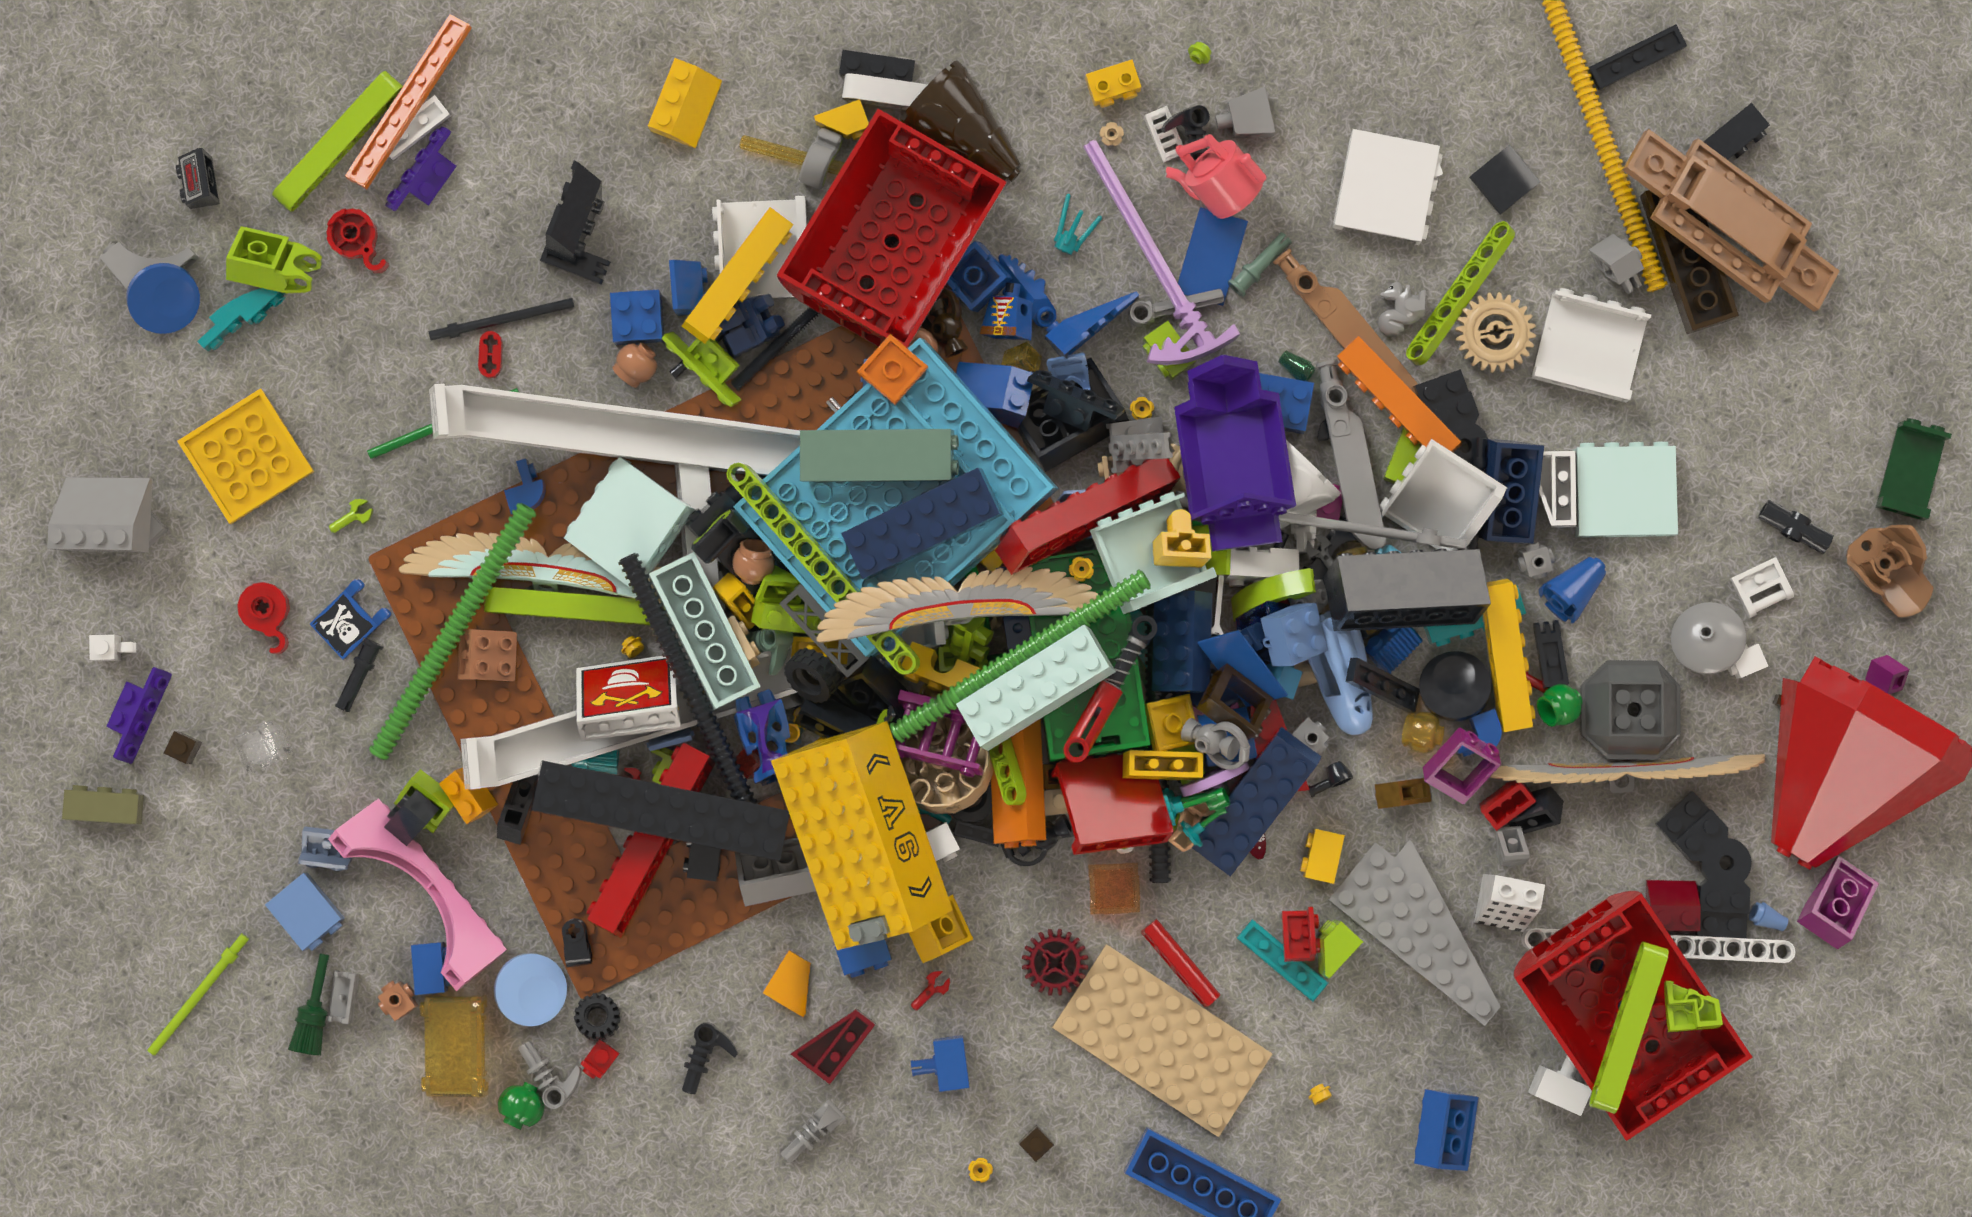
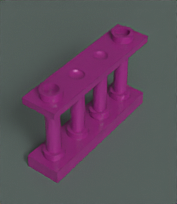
M900 690L898 701L905 710L904 715H910L911 710L916 711L918 706L923 707V703H929L932 697ZM958 707L956 710L951 709L950 714H944V717L951 718L952 724L942 755L928 752L937 722L932 721L930 726H925L919 749L905 746L907 738H905L903 743L897 739L895 741L901 760H903V757L960 770L961 774L969 777H974L975 774L983 775L984 771L981 765L976 763L980 746L974 735L966 761L952 758L961 726L966 722Z

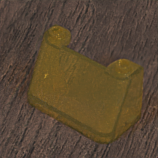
M487 995L426 996L425 1002L420 1003V1015L424 1017L425 1077L421 1079V1090L426 1092L427 1097H485L489 1095V1084L486 1082V1079H483L487 1075V1070H485L484 1028L486 1015H482V1013H485V1007H487Z

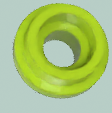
M1196 42L1188 48L1189 57L1193 62L1207 64L1210 61L1212 52L1206 44Z

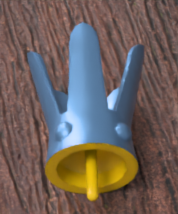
M788 721L790 738L785 740L786 746L793 742L797 745L801 744L800 736L804 729L796 726L793 721Z

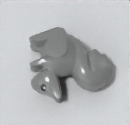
M1394 282L1385 292L1380 293L1382 299L1395 301V308L1384 311L1378 318L1379 330L1384 335L1390 337L1397 336L1405 330L1404 325L1413 324L1421 317H1425L1426 290H1422L1419 295L1411 294L1410 285H1407L1403 292L1401 283Z

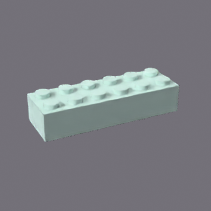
M695 552L649 573V579L653 583L652 586L660 597L659 600L662 602L663 608L673 624V628L713 709L716 710L759 689L761 686Z
M1084 624L956 705L979 746L989 751L1116 671L1092 630Z

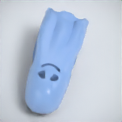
M1329 610L1319 615L1328 651L1308 659L1321 694L1339 728L1350 735L1363 734L1370 729L1373 721L1371 694L1345 682L1350 658H1360L1367 662L1363 638L1360 630L1334 631Z

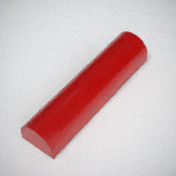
M1157 918L1141 931L1145 939L1203 1007L1210 1006L1220 997L1221 994Z

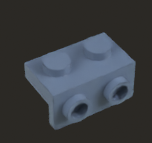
M304 827L302 831V851L298 864L306 865L310 868L326 867L334 871L348 869L352 857L343 858L328 840L335 830Z

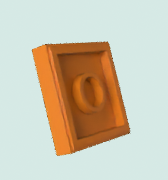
M890 334L858 369L857 373L891 403L896 405L926 372L928 366Z

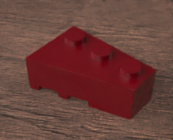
M856 1008L791 1052V1055L828 1084H831L876 1023Z

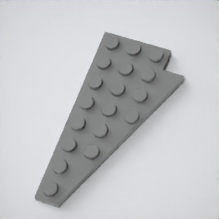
M1409 840L1395 858L1375 842L1329 901L1483 1026H1486L1501 1006L1413 842Z

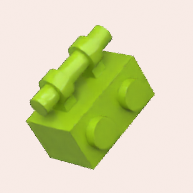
M420 769L409 780L393 804L397 805L406 794L410 797L418 790L439 808L438 812L423 828V830L426 828L433 834L439 827L438 825L453 809L454 805L439 783Z

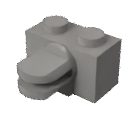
M1612 234L1589 249L1597 268L1611 281L1621 285L1627 294L1634 291L1633 287L1638 289L1642 286L1637 273L1644 269L1640 261L1643 257L1636 246L1631 247L1624 238L1620 239Z

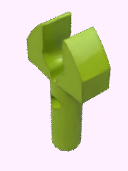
M354 499L349 503L351 505L350 512L330 524V531L336 533L355 520L361 521L362 524L368 522L373 514L372 508L364 514H356L359 507L368 501L364 499Z

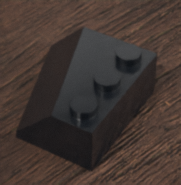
M573 161L571 166V183L565 182L561 196L563 203L556 205L545 234L546 253L571 263L575 262L577 256H582L586 246L584 240L587 235L591 236L595 227V222H593L595 215L601 214L605 203L602 200V181L577 161Z

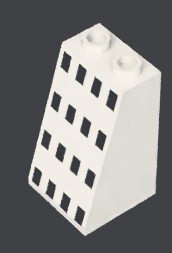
M1483 874L1474 923L1524 932L1541 910L1545 885L1498 875Z

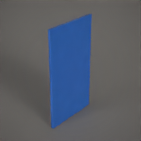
M1200 207L1178 280V285L1184 295L1189 296L1221 289L1225 302L1229 288L1228 281L1232 278L1248 221L1233 216L1220 219L1214 216L1208 209Z
M1239 630L1198 641V645L1218 670L1228 663L1274 698L1273 700L1288 696L1287 692ZM1238 696L1246 707L1252 706L1244 699H1242L1240 696Z

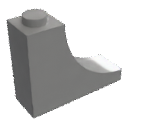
M120 242L107 246L103 251L104 254L100 257L126 289H128L132 278L147 266L157 263H170L186 270L199 259L196 253L189 247L170 257L159 259L145 258L132 253Z

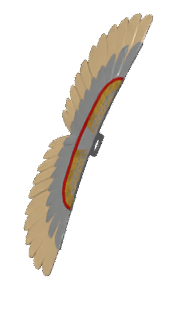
M1027 567L1012 575L1008 569L1003 572V568L996 569L991 574H989V570L980 572L977 576L974 572L962 582L958 592L942 577L935 576L934 579L921 577V581L913 577L907 578V581L895 579L892 582L884 581L878 583L877 586L879 588L862 587L860 589L861 592L847 594L846 599L848 600L835 603L834 607L837 609L825 613L824 617L829 619L819 623L817 629L824 631L819 633L816 641L822 643L843 639L850 640L945 621L944 625L946 626L966 624L976 617L1069 616V612H1076L1077 607L1082 608L1084 603H1090V599L1095 600L1098 593L1089 591L1092 589L1091 586L1078 583L1079 581L1075 580L1074 577H1064L1066 575L1065 572L1049 573V568L1031 572L1033 568Z
M1765 754L1725 755L1697 759L1689 757L1602 763L1499 766L1490 778L1502 779L1503 781L1517 780V783L1533 782L1534 784L1551 782V784L1566 782L1570 784L1580 781L1581 783H1588L1594 780L1595 782L1608 780L1609 789L1612 793H1622L1634 790V777L1651 780V778L1679 779V777L1693 778L1708 777V775L1739 773V771L1758 767L1759 764L1765 762ZM1627 775L1629 777L1628 784L1624 787H1618L1615 784V780Z

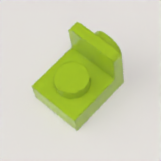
M667 747L651 751L663 758L662 761L656 763L652 774H654L652 781L661 784L659 779L664 769H669L673 762L671 756L674 751Z

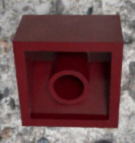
M1646 880V901L1667 931H1700L1701 906L1696 881Z

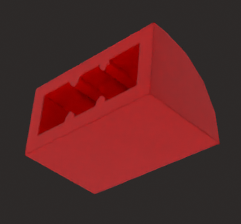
M1517 780L1509 781L1484 799L1479 806L1482 814L1497 831L1534 804L1536 799L1525 783H1517Z

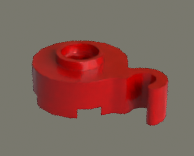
M353 208L341 209L334 213L327 223L326 231L327 241L331 248L344 258H363L365 266L373 273L378 274L386 271L389 263L385 259H382L377 265H372V260L377 254L375 246L378 233L371 217L362 210ZM349 229L353 231L357 229V236L355 238L347 239L349 236L347 231Z
M265 582L254 583L247 587L240 595L237 604L238 615L242 622L250 629L263 632L271 638L278 637L280 640L278 647L270 648L269 652L281 654L286 651L289 644L287 636L280 631V627L284 624L290 611L289 599L285 592L276 585ZM262 601L269 604L265 614L258 610V606H260Z

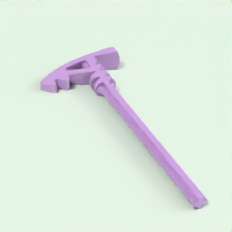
M1092 140L1084 145L1083 148L1174 305L1175 312L1173 316L1175 319L1182 320L1179 324L1181 329L1188 330L1175 344L1167 337L1163 342L1161 350L1157 344H1153L1150 348L1147 363L1158 365L1188 363L1210 355L1232 343L1240 335L1235 324L1217 339L1214 338L1210 331L1205 332L1208 325L1204 321H1199L1202 317L1201 313L1193 311L1196 304L1186 299L1096 140ZM1193 339L1197 348L1181 352V349L1188 341Z

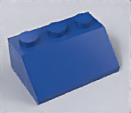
M1425 1089L1414 1164L1437 1169L1468 1171L1479 1097Z

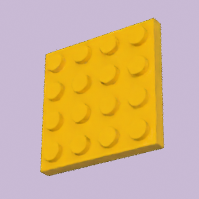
M261 388L177 441L229 524L238 521L315 472Z

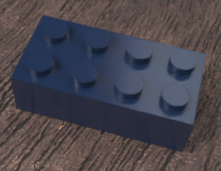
M1195 590L1181 591L1154 602V620L1157 624V632L1153 637L1152 691L1164 693H1204L1210 682L1211 660L1198 645V641L1211 638L1212 593Z

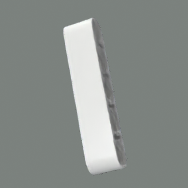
M845 74L842 100L854 102L860 99L862 104L901 109L902 107L903 110H907L928 84L859 74Z

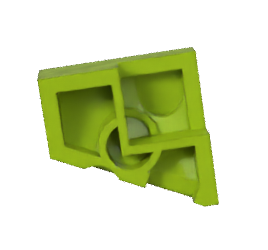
M1673 981L1664 982L1668 1032L1714 1029L1723 1025L1719 999L1703 996L1696 990L1675 985Z

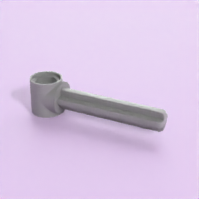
M1221 289L1185 296L1189 302L1196 304L1194 309L1224 302ZM1171 300L1151 304L1150 301H1139L1132 305L1128 318L1132 325L1142 327L1155 322V318L1172 315L1175 312V307ZM1138 308L1143 309L1147 317L1143 320L1137 319L1134 316V310Z

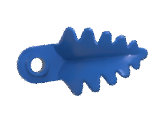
M1000 254L998 256L999 263L1013 277L1010 283L1021 285L1019 297L1032 303V320L1040 327H1049L1056 320V310L1044 293L1045 280L1042 278L1034 280L1035 271L1033 269L1024 273L1025 263L1022 262L1018 266L1019 261L1017 258L1011 260V255L1005 256Z

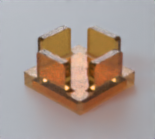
M1138 863L1088 865L1090 914L1140 912Z

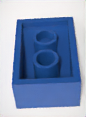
M959 362L956 369L957 376L1000 423L1018 428L1026 416L1033 386L1032 383L1027 382V379L1033 373L1013 366Z

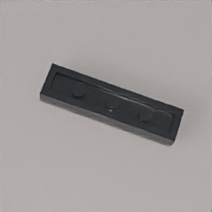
M1677 24L1590 66L1588 71L1592 75L1598 90H1601L1686 48L1687 44Z
M1350 658L1345 682L1407 713H1416L1420 693L1419 688L1360 658Z

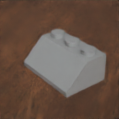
M798 838L784 840L779 861L735 852L739 886L745 906L816 891Z

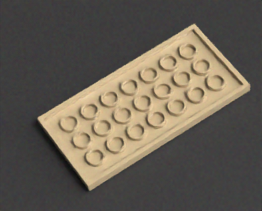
M1107 944L1052 1026V1028L1217 1137L1221 1135L1272 1056L1271 1052Z

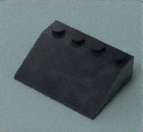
M1091 357L1088 358L1086 366H1088L1091 390L1097 396L1115 400L1123 407ZM1070 380L1072 383H1074V386L1083 389V387L1080 384L1073 380ZM1037 387L1031 391L1026 416L1018 428L1044 472H1047L1109 437L1110 432L1106 428V424L1129 421L1125 410L1116 420L1095 411L1091 428L1087 432L1042 413L1049 391Z

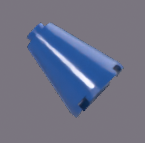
M1586 558L1544 583L1538 589L1540 598L1543 595L1548 600L1545 605L1555 616L1564 622L1570 619L1571 624L1579 619L1605 577V564L1599 558Z

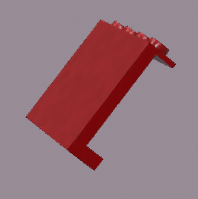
M1112 753L1101 758L1089 756L1080 763H1072L1065 759L1058 762L1051 773L1052 777H1058L1075 836V841L1071 845L1074 855L1166 843L1174 832L1159 780L1123 778V755Z

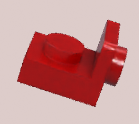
M599 1039L586 1058L580 1063L584 1067L582 1071L592 1079H595L596 1076L601 1079L620 1053L602 1041V1039Z

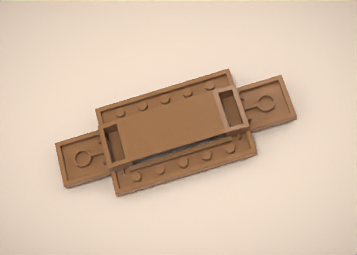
M1650 129L1644 131L1626 162L1623 171L1661 198L1650 218L1764 303L1771 301L1778 286H1780L1813 312L1819 310L1839 270L1805 245L1807 241L1805 236L1812 223L1699 138L1692 142L1686 155H1684ZM1689 208L1694 210L1764 262L1763 266H1759L1685 210Z

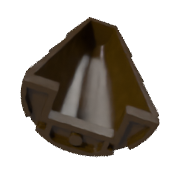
M956 60L950 64L952 67L950 71L944 68L922 90L905 111L906 119L904 121L900 119L899 121L1006 182L1010 180L1012 182L1020 174L1021 170L1019 168L1021 164L1002 127H999L985 99L981 97L967 69Z

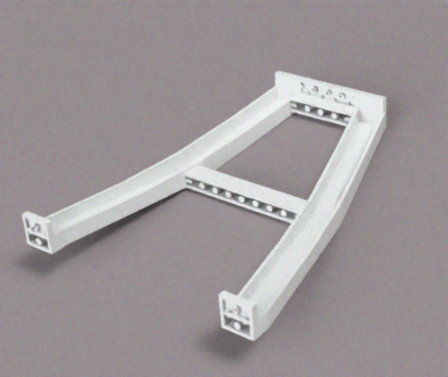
M434 384L429 389L433 439L466 437L675 465L678 499L687 503L695 510L697 508L703 509L708 504L706 502L707 498L711 496L709 470L727 472L730 465L743 463L749 465L758 475L767 476L800 446L799 430L467 385L445 386V384ZM743 468L737 469V474L746 475ZM686 525L681 530L683 557L694 552L691 547L697 539ZM696 554L713 589V586L723 578L722 572L718 571L717 560L715 559L713 562L705 564ZM715 593L722 609L725 610V604ZM944 621L910 626L902 632V638L909 646L913 641L929 648L946 644V639L949 636L948 626L944 625ZM792 645L789 647L785 663L777 675L768 674L772 656L770 651L762 652L756 656L760 664L752 668L761 687L742 696L749 697L752 707L760 705L757 694L764 690L770 689L775 699L797 693L793 690L790 683L787 682V678L784 675V666L791 659ZM848 653L847 664L843 665L847 667L857 658L852 653ZM881 653L875 656L882 664L885 663L882 661L883 655ZM835 665L837 672L840 674L841 670ZM808 672L814 679H816L814 675ZM676 684L677 706L679 707L678 711L681 727L581 742L577 725V710L493 736L460 739L465 789L501 786L538 774L542 760L568 765L695 726L698 722L693 720L694 714L690 713L689 710L691 708L686 705L688 701L683 699L684 693L679 691L681 687ZM736 700L712 712L713 715L721 718L737 713Z

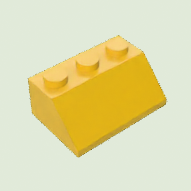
M674 58L649 121V130L696 149L722 80L698 66Z

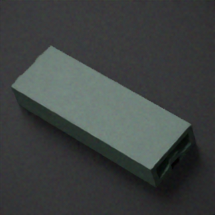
M952 429L800 430V481H951L959 473L958 460H954V450H958L959 438L958 435H954V430Z

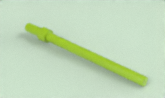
M241 933L231 947H227L221 954L222 958L147 1049L149 1053L155 1056L226 967L235 962L239 957V951L249 940L246 935Z

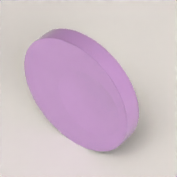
M1247 762L1241 767L1232 770L1219 767L1205 773L1203 778L1196 781L1193 780L1181 785L1179 788L1183 797L1211 787L1214 789L1224 788L1223 782L1240 775L1250 767Z

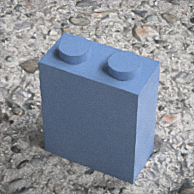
M308 873L301 874L265 904L302 951L307 949L313 951L323 943L321 938L328 932L332 935L342 927L340 922L345 919Z

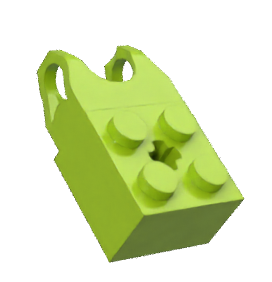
M241 226L226 257V280L283 293H305L311 291L313 279L305 272L320 269L322 266V256L300 243L289 241V237ZM307 256L312 257L316 260V263L311 264L303 260V258ZM294 279H302L307 285H298Z

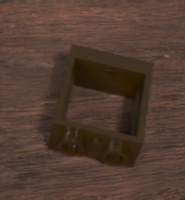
M1227 663L1213 674L1197 709L1216 724L1220 722L1235 724L1243 731L1247 740L1257 738L1263 729L1261 724L1271 712L1269 707L1274 698ZM1226 686L1256 708L1250 722L1220 700Z

